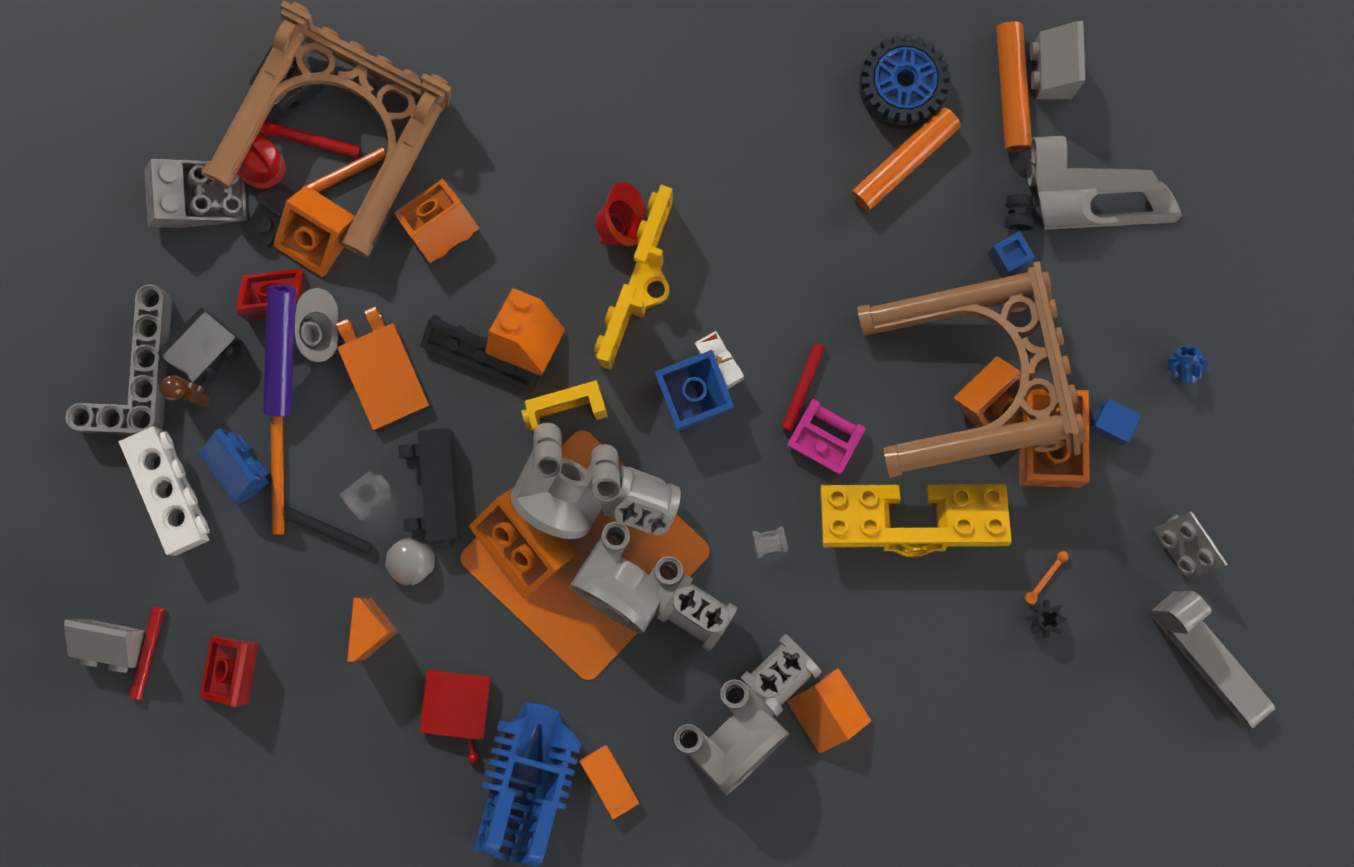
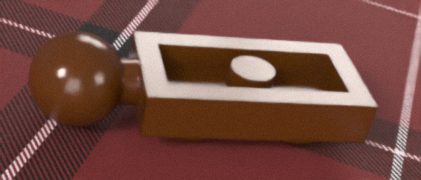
M175 375L164 378L160 384V392L168 400L175 401L182 398L207 409L212 399L203 394L205 388Z

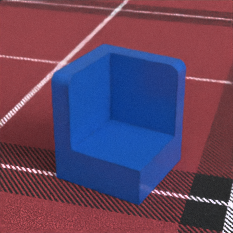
M1020 231L997 243L988 252V256L1001 278L1008 277L1024 268L1035 258Z
M1107 399L1101 402L1089 425V430L1118 445H1124L1129 443L1141 419V415L1111 399Z

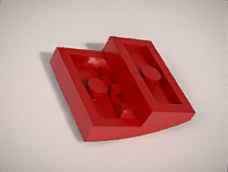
M427 670L419 732L483 740L491 677Z

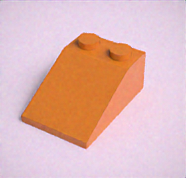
M1034 389L1029 393L1026 402L1034 410H1044L1050 404L1049 394L1043 389ZM1076 390L1078 403L1073 404L1074 413H1081L1085 429V443L1080 444L1081 454L1067 453L1066 444L1057 450L1049 452H1037L1034 450V446L1020 448L1019 486L1081 488L1090 482L1089 390ZM1057 407L1054 415L1060 414L1059 407ZM1023 412V422L1033 420Z

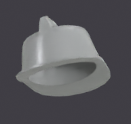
M320 288L309 289L300 296L296 303L294 348L300 351L308 360L314 362L328 360L337 349L338 328L336 323H338V308L333 296L328 291Z

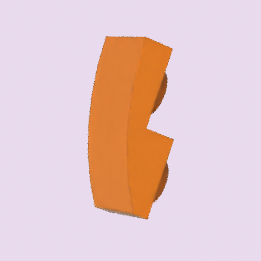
M607 745L579 761L612 820L640 804Z

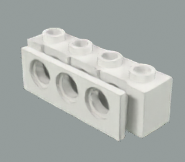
M152 426L119 441L166 555L177 556L210 541L207 536L210 533L208 523L200 511L196 495L189 485L185 469L178 459L173 441L168 432H163L162 429ZM160 456V465L155 469V460ZM171 484L173 490L171 495L167 497L166 489ZM181 512H183L185 519L184 522L181 525H179L178 516Z

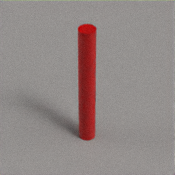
M814 343L782 423L781 428L792 432L824 352L825 347L820 344Z
M152 607L130 698L142 700L165 611L164 608Z

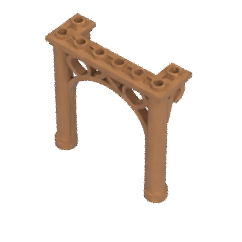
M283 0L280 5L282 24L274 37L273 48L210 162H206L201 174L212 182L229 188L270 110L278 99L290 90L310 84H327L346 89L358 95L379 115L388 137V151L384 163L340 243L351 252L368 258L374 247L372 242L436 120L444 108L448 109L450 106L451 87L448 86V82L444 78L436 74L429 76L423 73L420 78L418 74L411 70L404 69L402 71L394 67L393 62L381 55L375 57L367 53L366 49L359 43L354 41L347 43L338 38L339 35L332 29L327 27L320 29L314 26L312 15L309 14L310 11L297 2L290 4ZM315 52L327 58L329 65L322 72L310 73L303 63L304 57L309 53ZM335 57L355 67V69L348 72L338 70V76L333 75L336 69ZM294 60H296L297 67L302 75L292 77L283 82ZM368 74L387 84L378 91L377 98L373 95L374 88L367 81ZM359 79L360 85L355 83L354 81ZM389 93H395L400 97H404L409 105L402 113H387L382 101ZM414 98L419 100L417 105H415ZM409 119L396 143L392 122H404Z
M1040 261L1034 262V267L1028 268L1027 273L872 307L870 304L858 306L863 336L956 316L983 318L992 322L1007 334L1014 344L1021 362V381L1017 395L1009 409L1001 417L979 428L883 447L890 478L902 476V472L1029 446H1034V450L1037 452H1049L1057 450L1066 444L1067 453L1081 454L1080 444L1085 443L1083 419L1081 413H1074L1073 404L1078 403L1074 384L1068 385L1066 375L1071 374L1069 359L1067 355L1061 356L1059 346L1065 345L1061 327L1055 328L1053 318L1058 317L1055 299H1052L1048 271L1042 272ZM1003 305L1001 314L986 307ZM1026 309L1030 311L1032 318L1031 322L1025 327H1016L1008 321L1011 312H1019ZM1038 325L1041 328L1045 347L1034 346L1027 338L1036 331ZM1028 355L1031 356V357H1033V358L1030 360V363H1029V361H1028ZM1043 363H1049L1053 385L1048 380L1036 378V371ZM1043 389L1048 392L1050 404L1046 409L1034 410L1028 405L1026 399L1032 390ZM1057 407H1059L1060 414L1054 415ZM1021 410L1030 419H1033L1010 424Z

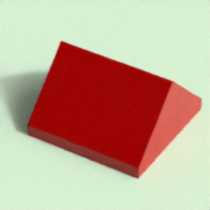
M303 268L243 275L236 305L237 315L248 322L266 320L267 288L271 285L295 287L297 303L300 296L306 292Z
M211 636L199 697L233 707L248 704L259 643Z

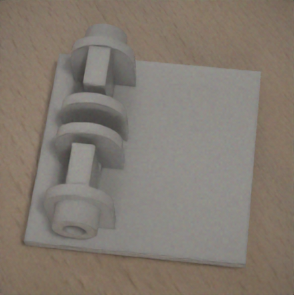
M1192 511L1180 517L1174 515L1167 520V523L1153 529L1162 545L1166 547L1177 563L1179 570L1188 580L1228 565Z

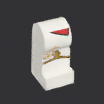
M716 331L694 343L698 354L713 350L727 389L744 380V374L739 366H737L730 352L727 351Z

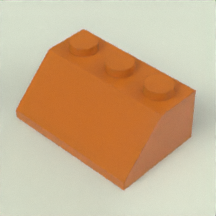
M512 488L497 497L468 527L525 599L578 555L566 539L538 530L518 514L511 501Z

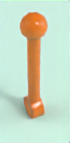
M1060 551L1057 554V560L1032 592L1025 594L1024 599L1028 604L1037 602L1038 593L1059 566L1068 561L1069 554L1066 551Z

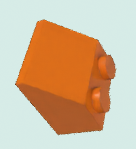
M443 178L394 212L429 263L444 257L451 248L460 242L468 240L479 229L463 203Z
M305 186L286 200L273 247L319 276L324 277L344 247L340 243L355 216L310 187Z
M512 288L488 332L485 353L542 376L565 332V328L541 299Z
M996 356L953 398L964 415L976 428L988 425L1001 417L1013 403L1020 386L1021 371ZM1022 410L1010 424L1023 422Z

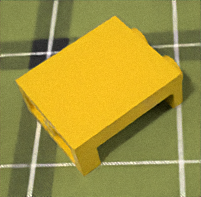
M597 380L524 401L526 409L521 410L525 426L529 429V432H534L536 427L541 424L540 418L586 404H591L596 420L608 417Z

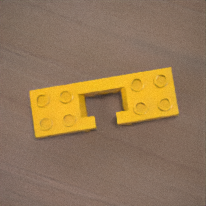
M660 185L658 193L652 192L647 205L649 210L648 220L641 221L636 235L638 247L634 255V261H637L629 284H624L616 306L609 307L604 321L607 331L605 336L599 335L594 347L595 357H597L600 367L612 369L631 315L643 318L646 309L662 304L669 296V284L661 271L664 263L663 250L656 247L673 204L672 188ZM653 282H659L665 288L664 294L659 298H653L647 292L648 286Z
M927 484V503H935L937 528H890L889 504L900 503V485H821L822 546L883 547V551H894L906 557H919L934 551H946L947 547L1010 546L1012 541L1006 484Z

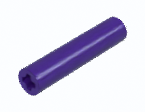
M271 285L267 288L263 412L277 417L290 415L292 408L296 288L288 285Z

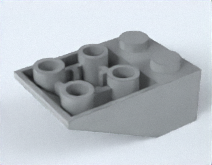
M150 159L144 168L148 227L185 228L246 222L244 181L236 173L230 187L225 188L201 174L207 161Z

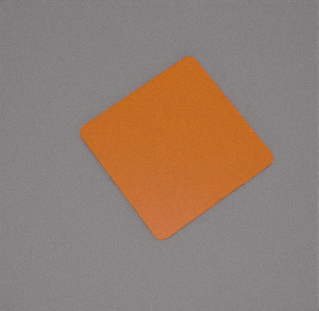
M584 430L577 431L562 445V458L572 460L587 469L591 463L593 449L602 444L589 432ZM601 510L587 535L577 539H566L578 556L525 599L476 537L463 550L461 554L462 565L582 679L592 680L596 678L637 634V632L619 624L588 604L569 587L599 541L604 527L611 522H619L616 518L603 515ZM677 514L672 525L663 536L649 534L625 525L630 532V539L621 557L632 562L648 575L661 558L672 556L681 562L683 575L691 576L709 556L710 548L707 542ZM609 535L606 537L612 545L621 544L617 536ZM661 568V576L666 580H672L671 572L668 569Z

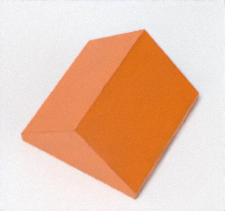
M372 598L353 599L347 659L349 662L366 660L399 632Z
M839 668L786 700L819 754L849 740L871 722L870 717Z

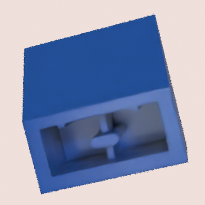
M219 428L213 433L198 454L233 503L242 505L271 483L266 476L269 474V470L260 459L255 460L251 456L249 450L252 447L243 435L237 436L233 431L228 432Z

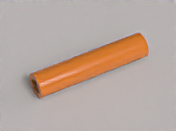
M1005 22L996 27L1004 145L1007 152H1022L1031 149L1032 141L1024 26L1021 22Z
M942 107L851 191L855 201L864 210L869 212L961 128V123L957 116L950 109Z

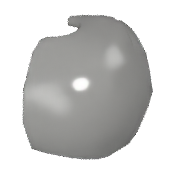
M421 538L402 539L392 545L386 553L385 568L390 578L400 585L418 584L433 571L435 566V554L429 543Z

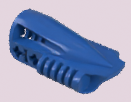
M524 703L517 717L513 718L510 722L499 721L497 731L504 733L505 736L504 738L497 736L494 738V743L500 744L502 747L501 749H491V754L499 756L498 761L488 760L487 765L496 767L495 772L485 771L484 776L493 780L492 784L482 782L481 788L490 791L475 846L472 845L471 852L530 867H539L546 852L556 809L565 810L566 804L559 802V798L568 799L569 797L568 792L562 791V786L571 788L572 781L565 779V775L574 776L575 770L567 768L568 764L577 765L578 759L570 757L571 753L580 754L582 744L579 743L580 741L575 734L563 725L559 711L543 704ZM519 837H522L520 844L517 843ZM515 849L519 850L517 856H513Z

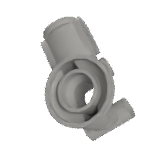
M542 423L534 430L533 451L511 492L512 504L525 521L544 533L564 539H577L587 535L601 510L603 515L616 518L617 521L649 534L663 536L672 525L681 498L680 487L669 483L666 484L662 479L634 468L619 466L618 452L611 445L603 444L595 447L591 453V463L587 469L572 460L562 458L561 430L553 423Z
M620 522L607 524L602 531L599 541L569 587L588 604L637 633L643 634L654 615L657 614V618L665 623L668 619L702 641L701 647L710 652L736 613L737 607L730 602L726 606L692 584L693 578L687 574L683 575V566L675 557L666 556L661 558L648 575L641 568L621 557L630 539L628 528ZM609 535L617 536L621 544L612 545L606 537ZM660 569H668L672 574V580L664 579L660 574ZM687 597V608L681 612V600ZM699 608L702 609L695 617L692 616ZM713 614V626L707 629L709 620L707 617Z
M786 634L778 640L781 645L751 674L746 671L740 677L742 681L736 679L729 680L723 685L720 693L721 699L734 715L710 738L695 725L691 724L683 725L675 732L674 741L677 748L688 755L725 796L752 774L787 738L789 733L773 716H778L784 710L781 705L811 676L816 679L822 673L815 662ZM785 658L791 661L798 659L799 670L794 667L786 669ZM778 667L781 675L787 679L784 683L781 675L775 671ZM762 679L770 683L775 680L778 692H772L770 689L764 692L765 687ZM739 689L744 692V698L741 702L736 704L729 702L728 697L733 690ZM689 733H697L698 743L696 746L689 749L685 748V736Z

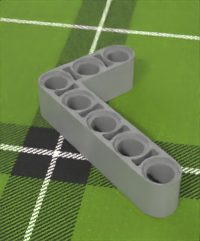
M148 284L142 286L136 293L128 405L74 404L69 407L65 415L66 423L70 428L88 434L134 435L152 426L162 429L165 398L160 392V384L167 377L168 362L157 352L170 339L172 299L167 292L155 285ZM154 294H158V303L150 307L149 299ZM156 324V333L152 337H148V327ZM153 353L155 356L154 363L146 368L145 358ZM151 383L152 393L147 398H144L142 390L145 385ZM87 411L89 413V420L82 426L80 424V416ZM118 412L120 416L119 423L112 427L110 425V418L114 413ZM148 413L150 415V423L147 427L142 428L140 420L143 415Z
M1173 591L1150 611L1152 618L1234 715L1247 728L1253 729L1275 710L1274 704L1203 622L1212 613L1206 601L1194 591Z

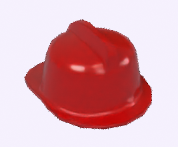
M259 132L237 174L249 186L257 189H269L283 179L286 171L285 160L276 146L264 134Z
M618 182L613 185L606 204L598 211L595 225L600 235L599 243L601 245L622 244L631 247L637 243L638 238L636 235L641 221L644 220L645 206L640 192L632 184Z

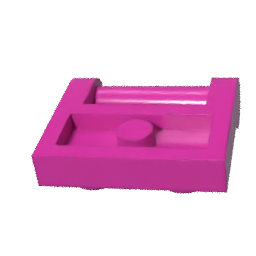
M813 398L786 446L840 476L866 427L859 423L857 426L820 406L821 402ZM815 416L851 437L846 443L811 424L810 421Z

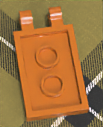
M372 307L365 310L364 313L373 332L358 338L351 321H348V319L340 321L336 325L345 341L344 345L337 347L371 427L373 431H377L431 406L395 324L391 323L385 326L379 309Z

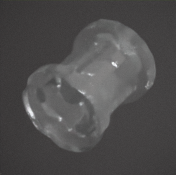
M783 526L777 527V530L758 533L757 530L752 531L757 558H762L763 554L777 551L788 552Z

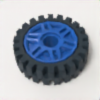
M900 35L893 36L891 40L887 38L879 46L876 45L863 64L859 80L860 96L864 99V106L870 109V114L874 118L876 116L879 117V121L883 124L888 122L891 123V127L895 128L898 125H902L903 128H909L911 125H921L923 121L927 122L937 113L946 99L950 86V71L948 72L947 70L948 63L946 60L943 61L942 52L940 50L936 51L933 43L929 42L926 44L923 42L924 38L918 36L917 39H912V35H905L904 38H900ZM906 77L911 81L912 85L904 87L898 83L897 78Z

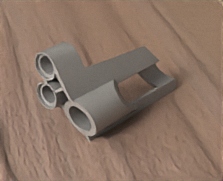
M1065 136L1032 138L1031 159L1027 163V181L1029 187L1037 186L1045 230L1176 223L1182 217L1180 207L1172 192L1163 182H1159L1152 170L1067 168V141ZM1143 192L1153 208L1152 212L1094 215L1091 211V200L1097 194Z

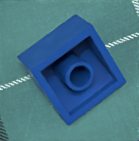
M713 350L655 371L678 432L706 422L735 408Z

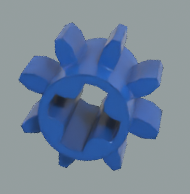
M1181 346L1174 351V356L1168 357V370L1172 371V377H1175L1181 383H1194L1202 377V372H1207L1208 358H1203V352L1195 346Z

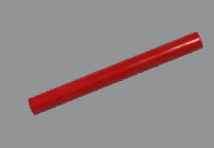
M264 121L259 131L354 158H359L361 155V147L268 121Z

